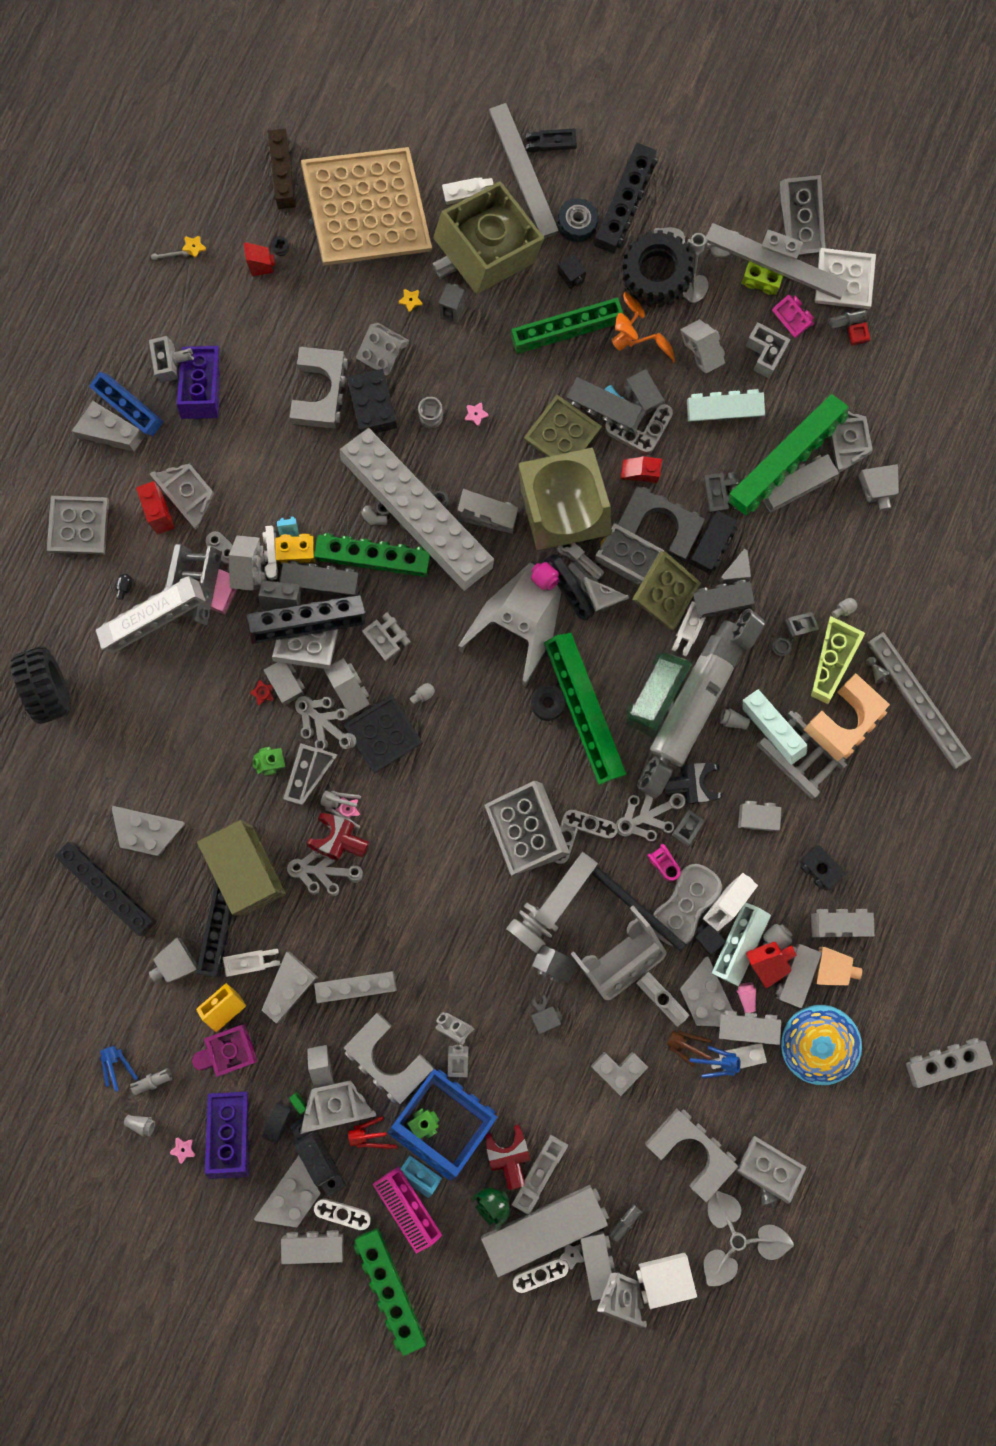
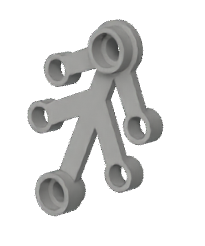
M301 696L296 700L295 708L302 715L303 728L301 736L303 738H311L314 735L310 722L311 716L315 719L318 739L315 742V747L317 749L325 750L328 747L324 728L339 740L342 748L349 749L356 745V737L352 733L344 734L329 721L332 719H347L349 716L347 709L342 708L334 712L319 713L314 708H332L335 702L332 697L328 696L321 700L312 701L308 696ZM327 699L330 701L329 706L326 704ZM341 711L344 713L343 718L340 716ZM306 729L309 730V736L306 735ZM345 738L348 740L347 745L344 743ZM320 741L323 742V747H320Z
M645 793L646 797L640 815L633 819L635 807L638 806L640 800L636 795L630 796L625 816L616 822L617 833L621 836H629L633 833L644 837L649 842L656 840L657 833L654 830L646 831L636 827L641 823L660 828L665 833H671L674 830L672 822H664L653 817L672 808H682L685 804L684 796L679 793L673 794L668 802L649 811L653 798ZM636 798L637 804H631L630 799ZM675 798H678L680 800L679 805H675L673 803V800ZM623 823H626L628 825V830L622 829L621 826ZM666 824L671 825L670 831L665 830ZM652 832L654 839H649L647 834Z
M313 850L302 860L294 859L287 866L288 874L293 878H300L312 895L319 893L320 887L317 882H312L307 874H315L326 887L330 896L338 895L339 887L337 884L332 883L326 875L348 877L353 883H357L363 878V871L359 866H351L349 869L328 867L335 860L327 857L316 866H310L309 864L313 860L322 857V855L315 853ZM296 865L300 866V869L297 871L293 869ZM357 870L358 874L352 875L351 872ZM315 885L317 889L312 891L310 890L311 886ZM332 887L337 889L335 892L329 891Z

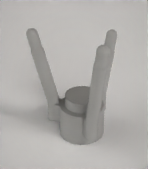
M325 791L321 798V805L326 807L325 811L349 820L355 825V828L359 829L360 826L333 809V807L337 808L339 803L357 807L356 803L340 799V797L361 799V796Z

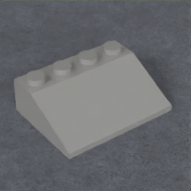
M532 781L484 804L511 876L554 862L570 854L543 783Z

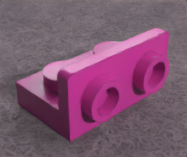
M788 294L772 311L793 337L797 338L809 326L814 325L812 321L814 317L808 310L804 311L800 307L802 302L796 295L792 297Z

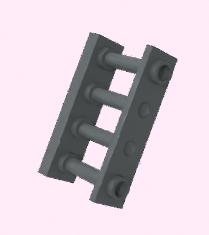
M175 544L166 587L173 586L180 579L189 576L200 580V586L206 602L181 616H191L193 621L207 625L222 551L208 546L206 554L192 553L191 549ZM190 561H204L203 571H188ZM178 617L170 622L177 623Z

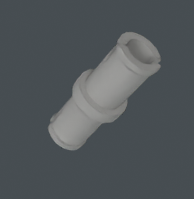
M168 1068L153 1075L148 1074L146 1078L130 1084V1087H133L131 1088L132 1093L136 1096L146 1090H154L158 1085L171 1081L172 1074Z

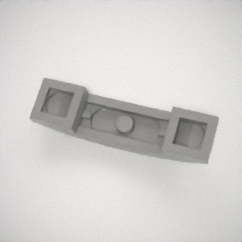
M550 1135L524 1180L525 1186L520 1187L512 1206L530 1215L539 1199L540 1193L557 1163L562 1158L568 1144Z

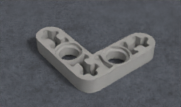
M660 405L644 432L636 430V432L629 431L635 435V439L632 441L625 439L627 431L623 430L622 435L619 436L622 429L619 428L620 424L616 422L613 425L616 424L618 430L614 429L611 431L610 426L613 425L606 422L605 432L608 436L639 453L648 455L654 450L669 424L673 411L669 405ZM667 411V416H664L662 422H660L661 412ZM656 425L660 428V432L653 434L650 431V427ZM638 437H641L640 442H638V445H636L635 443L637 442ZM649 442V447L644 449L642 443Z
M577 810L565 812L560 825L562 833L567 831L572 836L571 841L566 842L570 853L577 830L605 839L613 838L618 831L617 825L614 822ZM571 813L575 814L577 819H581V816H584L581 827L577 826L579 822L576 821L570 824L566 816H570ZM587 819L595 821L596 826L594 829L588 830L585 827ZM599 821L603 822L602 827L611 825L614 833L606 835V831L600 829V833H597ZM570 854L566 858H562L561 861L556 860L554 862L564 864L569 859Z

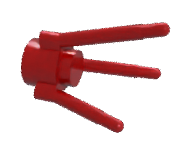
M382 1116L364 1124L356 1125L354 1130L348 1131L350 1146H357V1148H398L397 1145L364 1143L367 1142V1139L387 1135L386 1132L366 1134V1131L362 1130L384 1119Z

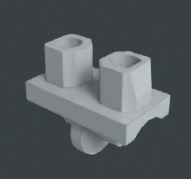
M442 1012L436 1020L438 1025L435 1029L461 1045L465 1043L467 1036L474 1030L472 1026L449 1013Z

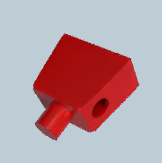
M771 942L746 952L751 966L765 988L770 987L789 974L792 969L788 960L797 956L792 945L781 950L776 942Z

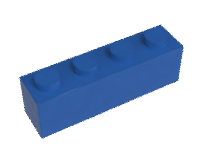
M99 372L89 385L92 390L145 434L154 436L164 421L110 375Z

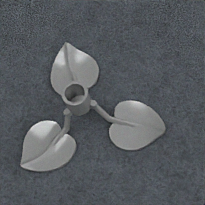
M677 228L654 229V233H657V230H663L665 234L670 231L674 233L675 238L680 236L683 239V244L685 243L684 233ZM695 233L687 242L690 245V251L695 254L692 282L688 291L683 292V298L690 303L699 302L708 291V280L703 275L696 276L698 256L704 251V247L707 250L710 249L715 257L724 258L731 254L707 243L706 237L702 233Z
M716 1191L708 1202V1216L717 1228L729 1225L732 1232L730 1237L732 1248L727 1254L717 1249L710 1251L704 1259V1272L707 1285L720 1286L735 1277L738 1264L735 1259L730 1258V1255L735 1250L741 1251L746 1247V1244L759 1242V1253L768 1260H775L782 1257L794 1246L791 1238L784 1230L775 1225H764L758 1230L759 1238L746 1239L742 1233L735 1232L731 1223L740 1218L741 1206L739 1202L729 1194Z

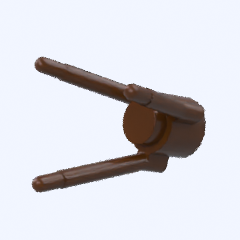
M680 1030L678 1032L672 1031L666 1045L670 1046L669 1050L675 1052L692 1067L695 1066V1063L690 1062V1059L680 1051L683 1047L708 1060L712 1059L711 1056L686 1044L687 1039L685 1038L711 1043V1039L684 1033Z

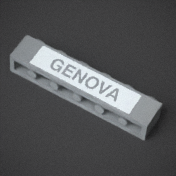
M189 576L184 577L173 586L166 587L159 594L153 595L145 602L135 605L131 610L119 614L117 618L105 622L96 629L101 649L114 654L206 602L199 581Z

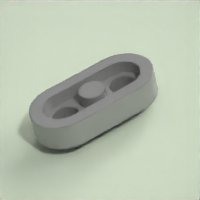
M220 532L209 533L206 537V545L222 551L221 561L229 565V556H225V553L231 551L233 545ZM218 538L217 543H212V540Z

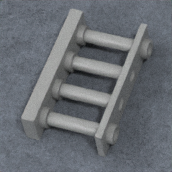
M790 711L786 715L789 719L788 724L792 728L796 726L803 733L801 738L805 743L809 739L817 748L799 766L794 767L769 739L767 740L764 737L756 746L810 799H813L820 793L818 785L837 766L841 770L847 764L844 762V757L839 761L835 760L803 730L807 725L803 722L801 715ZM824 753L831 761L813 780H808L804 776V771Z

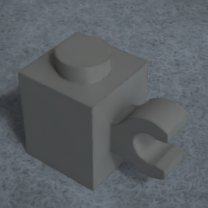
M544 994L542 995V1004H537L536 1000L532 999V1003L538 1012L532 1014L531 1017L539 1034L561 1025L559 1020L562 1019L558 1008L554 1009L553 1006L545 1008L547 998Z

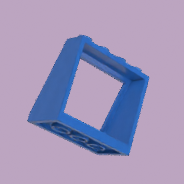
M433 1069L387 1134L451 1181L462 1170L497 1119V1116L494 1115L495 1111L492 1108L481 1105L476 1096L465 1093L460 1084L455 1081L453 1083L449 1081L443 1071ZM432 1084L483 1122L453 1164L402 1126Z

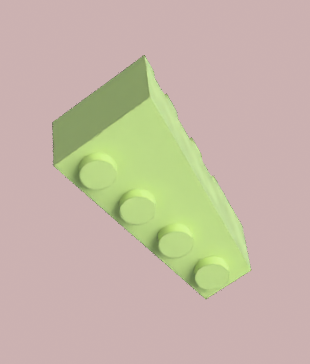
M830 616L811 693L812 697L829 704L865 635L864 632Z

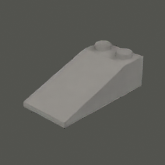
M821 175L789 178L780 181L781 205L786 236L803 242L799 254L818 253L821 248H825Z

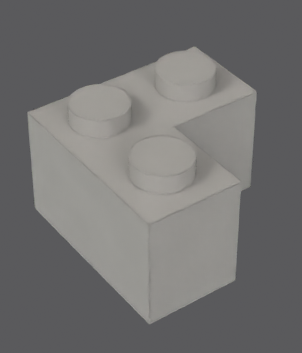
M700 319L680 329L684 344L693 351L699 369L708 373L725 364L723 357L725 352L720 346V335L716 329H712L709 324H705Z
M757 322L746 343V347L761 354L753 371L770 379L791 339Z
M236 536L229 553L230 588L253 590L255 583L259 582V572H256V567H258L259 557H262L263 553L260 538Z
M343 658L332 664L330 669H324L349 715L370 705L367 700L369 694L364 686L360 688L359 683H361V680L351 663L347 665Z
M605 1052L591 1065L620 1096L648 1068L633 1052L619 1066Z

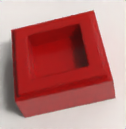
M867 322L851 325L847 328L851 345L870 342Z

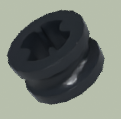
M276 237L272 241V248L276 255L284 256L289 252L286 238ZM281 243L283 245V249H279L278 244Z

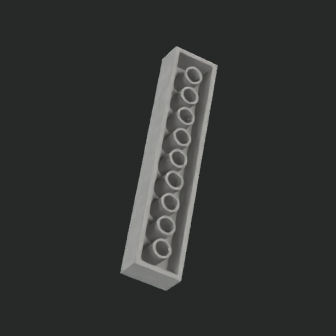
M367 428L340 449L341 461L464 591L493 569L494 558L370 428Z

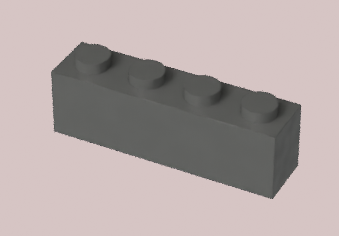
M578 377L567 396L572 401L571 405L578 409L584 407L588 409L587 413L595 417L599 414L604 417V421L612 425L616 422L620 424L619 428L627 432L630 430L636 432L646 412L642 407Z
M289 561L288 563H283L280 583L300 585L301 592L347 598L349 596H357L360 576L354 569L346 568L342 571L337 570L333 566L320 568L312 563H308L305 566L300 565L296 561Z

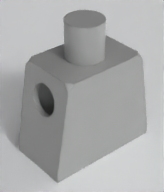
M898 465L862 470L858 478L869 503L878 502L880 511L891 509L890 500L895 499L899 493Z
M176 938L153 959L157 967L150 971L149 975L154 982L164 977L166 982L169 983L196 972L198 965L183 940Z

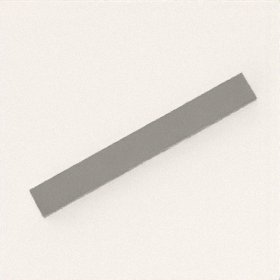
M504 103L490 108L489 113L536 228L544 238L558 234V228L507 104Z
M712 223L706 236L707 243L839 300H841L849 283L847 280L798 259L794 260L761 247V243Z
M882 632L867 642V645L883 668L891 673L890 678L952 767L956 769L970 760L971 756L885 633Z

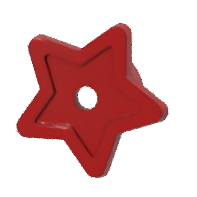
M259 680L257 687L250 691V694L257 697L258 705L262 704L265 700L273 701L271 695L273 686L265 685Z

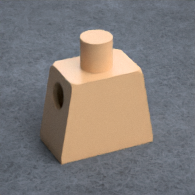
M819 947V952H822L814 974L813 984L849 985L850 978L861 979L862 968L852 966V957L826 947Z

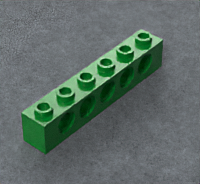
M617 297L511 329V339L516 354L614 326L616 325L617 315L623 313Z
M323 533V535H318L314 554L316 561L428 578L431 555L423 547L412 549L404 544L392 546L390 543L380 541L379 544L371 543L372 541L369 539H360L358 541L353 540L349 536H342V538L334 537L333 534ZM338 545L341 549L338 552H332V547ZM358 548L360 551L357 555H351V549ZM371 551L378 552L375 558H370L368 554ZM389 554H396L397 558L389 561L387 556ZM409 556H413L416 559L415 562L411 564L407 563L405 560Z
M379 1227L357 1236L355 1239L356 1243L353 1244L356 1254L358 1256L361 1255L363 1259L361 1265L366 1275L369 1274L371 1278L369 1284L373 1294L377 1293L378 1307L381 1313L385 1312L388 1319L385 1321L389 1332L393 1331L396 1338L393 1340L396 1350L398 1352L401 1351L402 1355L405 1356L426 1346V1339ZM375 1249L378 1252V1256L371 1258L368 1256L367 1251ZM383 1268L386 1271V1275L379 1277L376 1275L375 1270ZM390 1287L394 1290V1294L386 1296L383 1289ZM395 1306L400 1307L402 1313L394 1315L391 1309ZM407 1326L410 1329V1333L402 1334L399 1328Z

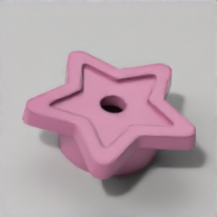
M482 403L476 406H466L468 414L465 417V421H472L477 426H480L483 418L489 416L488 413L483 411Z
M355 799L351 800L350 802L357 804L358 800ZM341 804L335 809L347 818L360 815L356 807Z
M176 1138V1147L170 1151V1154L177 1156L180 1164H183L187 1157H195L196 1154L192 1150L193 1140L182 1141Z

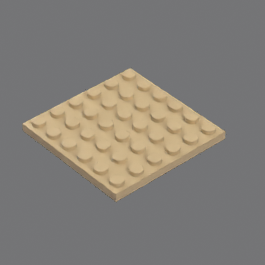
M409 147L301 160L323 266L430 252L432 250Z

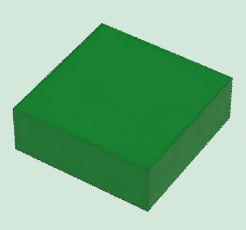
M298 1092L289 1097L290 1102L299 1114L306 1110L307 1105Z

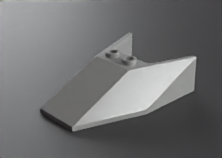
M531 562L485 603L458 645L459 651L463 653L471 639L488 624L494 623L526 639L529 647L522 686L524 687L528 684L546 651L544 642L553 638L561 597V590L557 585L552 590H541L531 580L533 573L531 570L535 566Z

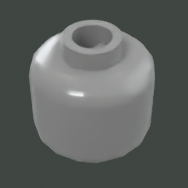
M774 924L763 934L765 940L763 945L776 942L780 949L783 950L792 943L791 937L793 935L783 924Z

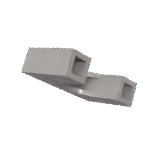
M299 347L297 360L299 371L323 374L330 379L332 386L329 394L320 401L292 400L290 411L291 423L336 429L337 423H340L341 420L339 405L343 404L341 388L345 387L346 377L343 376L344 370H347L348 358H345L344 351Z
M378 1012L344 1047L346 1050L344 1054L351 1061L355 1059L360 1064L359 1069L365 1075L370 1074L374 1078L373 1083L379 1089L384 1088L392 1102L401 1104L434 1067L419 1054L400 1073L387 1074L381 1071L374 1062L373 1049L377 1041L392 1025Z
M676 1108L645 1145L662 1160L679 1141L684 1139L700 1141L706 1149L707 1162L704 1169L689 1186L707 1202L738 1167L734 1163L736 1158L729 1151L724 1153L720 1149L721 1144L714 1137L709 1139L705 1135L707 1131L699 1123L695 1126L690 1121L692 1117L684 1109L680 1112Z

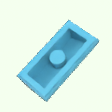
M410 1155L401 1167V1171L411 1187L427 1198H430L442 1180L439 1175Z

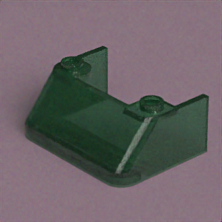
M665 652L661 655L657 654L652 663L656 666L635 705L630 704L625 713L628 715L625 724L651 738L661 724L693 664L686 659Z

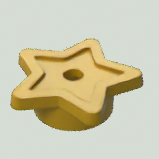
M187 236L184 238L186 244L182 251H186L196 258L200 251L206 250V247L200 243V236L193 239Z
M404 289V297L399 300V304L405 305L409 312L423 304L418 298L419 290L410 292Z

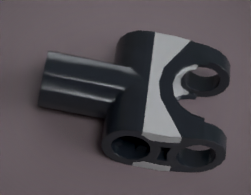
M696 763L683 765L684 776L670 777L664 787L665 795L686 793L687 804L706 803L722 799V793L709 791L703 783L706 774L720 770L719 764Z

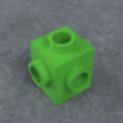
M270 747L259 749V752L253 758L254 769H257V774L264 773L265 776H270L285 767L281 748L271 750Z
M421 1108L412 1114L414 1118L407 1123L415 1136L419 1139L426 1136L428 1139L437 1133L436 1128L439 1127L437 1122L440 1120L434 1110L430 1112L429 1109L424 1111ZM427 1121L428 1126H423L421 1122Z

